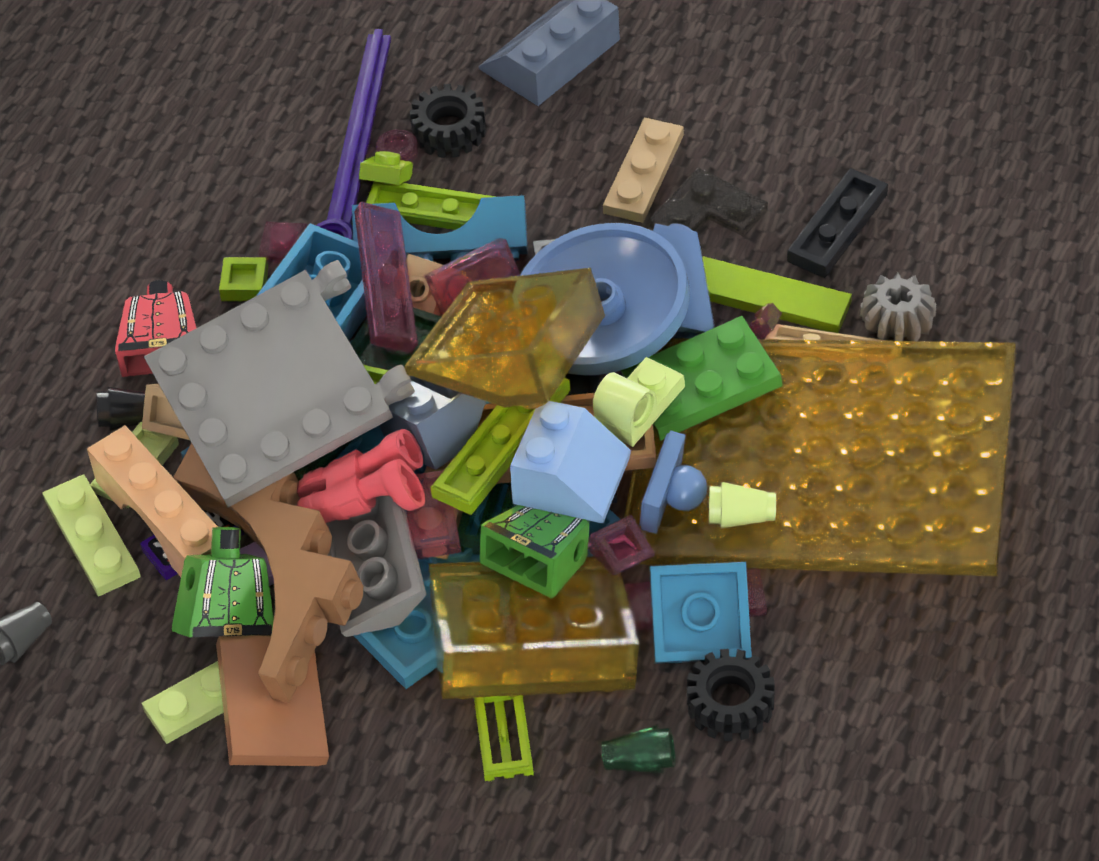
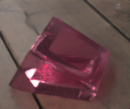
M632 515L592 533L588 541V549L591 554L613 576L655 555Z

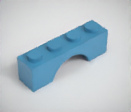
M524 195L481 198L474 215L466 224L452 232L443 234L426 233L414 228L402 217L395 203L352 205L353 241L389 254L387 269L391 267V261H406L408 253L433 261V259L450 258V262L453 265L476 263V257L493 256V261L497 263L519 261L520 254H528Z

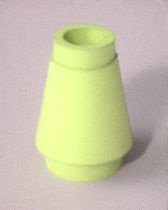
M721 482V486L709 487V524H720V529L775 521V492H766Z

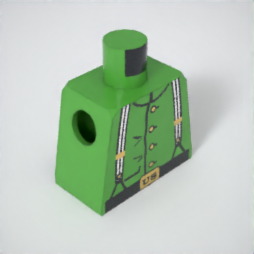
M517 505L481 525L480 564L545 596L553 598L586 561L590 521Z
M213 527L211 554L186 556L172 623L173 632L187 637L272 634L274 618L267 565L264 558L250 554H240V528Z

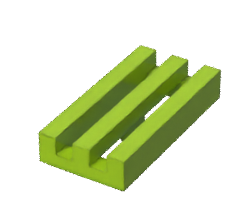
M521 686L474 692L485 781L495 780L494 777L504 776V779L514 778V775L523 773L524 776L534 775ZM505 700H513L522 758V760L512 761L504 707ZM494 702L502 757V763L496 764L492 763L484 704Z

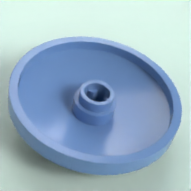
M604 223L586 226L555 239L529 261L518 278L512 298L513 318L521 340L528 351L545 365L570 374H608L627 369L642 362L646 357L649 358L666 345L675 335L688 310L690 301L689 279L684 263L674 246L652 230L625 223Z

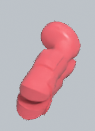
M400 429L387 435L379 445L365 454L354 450L333 460L324 468L319 467L309 471L298 481L297 494L300 500L296 506L319 510L325 523L335 520H348L351 517L367 514L375 507L376 497L390 496L404 510L412 511L423 507L425 504L424 489L419 478L414 473V470L423 466V455L416 438L410 431Z

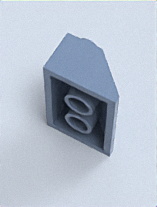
M562 0L479 65V70L539 106L620 40L619 9L607 0Z

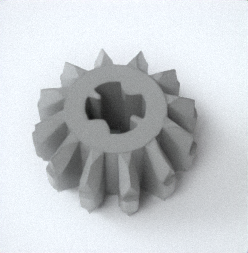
M898 272L891 280L880 275L876 284L867 285V290L864 292L863 302L860 306V316L862 321L865 322L867 334L878 333V339L888 340L889 337H893L895 342L901 343L903 342V337H907L914 344L917 343L920 334L929 335L933 317L936 316L935 298L931 297L932 293L929 285H919L916 275L907 280L902 279Z

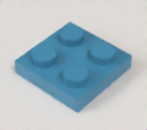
M746 562L650 566L654 664L697 662L698 660L705 662V655L711 652L716 659H719L720 649H729V657H736L737 649L746 651V659L752 657Z

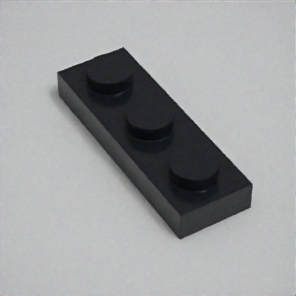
M850 168L788 249L787 262L826 278L886 198L888 184Z

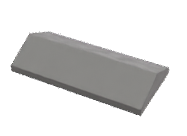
M390 496L376 497V505L371 509V512L351 517L348 520H335L326 523L332 535L331 548L327 556L351 561L364 586L360 605L355 610H352L346 625H340L341 633L346 637L399 626L427 595L406 511L399 507Z

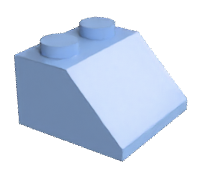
M539 399L510 465L512 502L516 505L603 523L628 464L631 450L585 408Z

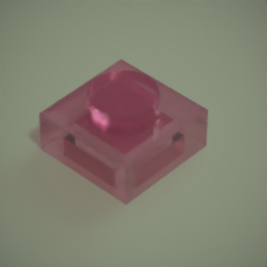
M266 221L259 249V257H266L267 262L281 263L308 224Z

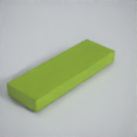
M374 182L366 204L395 203L400 214L408 223L456 230L471 219L481 198L496 196L407 183L394 185Z

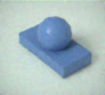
M671 430L666 434L642 501L639 523L641 530L657 534L667 503L677 510L689 511L699 507L707 495L708 486L701 471L692 466L681 465L685 434Z

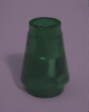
M657 724L611 740L602 741L601 744L602 760L606 771L616 770L663 774L664 768H671L676 765L675 745L671 728L659 729Z

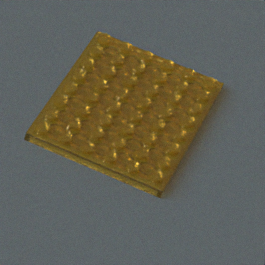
M671 338L655 354L690 338ZM758 339L780 372L783 386L679 432L686 435L681 465L692 466L700 470L707 482V495L699 507L683 511L677 510L667 503L657 534L641 530L639 523L642 501L654 468L632 471L619 545L631 547L638 555L620 564L688 565L746 562V568L997 576L1017 355L1016 343ZM653 430L657 461L665 439L660 441ZM721 482L766 492H775V521L720 529V524H709V487L721 486Z

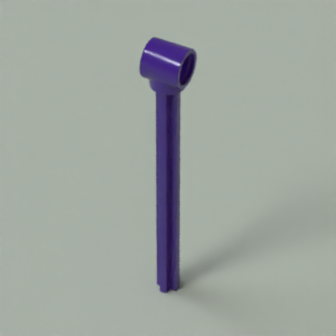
M375 29L374 34H368L327 220L316 225L353 240L352 205H356L361 179H359L360 163L366 160L391 43V36L383 35V29Z

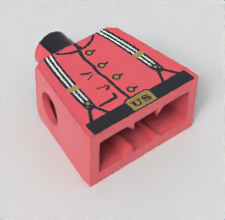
M156 280L147 286V295L133 296L125 300L115 346L122 377L153 374L144 356L196 329L187 293L183 291L173 292V287L170 283Z

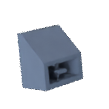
M441 353L424 359L417 369L408 374L415 392L409 397L389 405L388 407L393 418L379 425L384 438L400 429L410 431L421 448L423 464L434 470H437L453 459L475 433L492 385L489 375Z

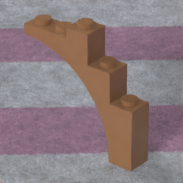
M191 443L173 478L201 509L215 513L241 528L267 555L274 577L276 609L271 640L258 675L272 699L289 703L296 688L302 685L306 678L308 663L316 646H319L325 639L327 623L345 626L352 610H355L361 603L364 586L351 561L327 556L331 548L332 535L320 511L296 506L300 497L297 494L298 479L294 472L228 508Z

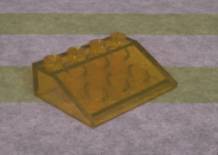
M582 268L468 282L405 364L406 374L502 407L523 406L526 409H534L545 405L605 317L592 269Z
M608 556L587 557L583 565L553 598L506 577L480 562L429 564L436 660L442 699H469L472 697L491 696L515 697L531 694H566L590 691L611 692L635 689L639 641L619 564L616 565Z

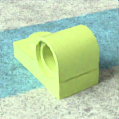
M647 357L628 378L615 372L609 373L600 382L593 398L594 417L620 441L633 447L685 388L684 375Z

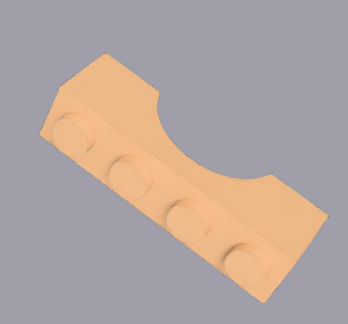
M126 425L87 448L96 482L120 509L129 505L141 516L159 541L171 567L180 577L187 555L211 554L212 528L218 526Z

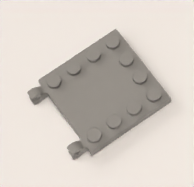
M339 260L324 266L314 279H311L308 272L304 270L144 356L150 370L228 508L390 420L393 416L388 406L409 397L415 392L410 383L411 378L403 365L390 369L377 384H374L327 306L326 300L341 295L351 288V284L346 278L347 273Z

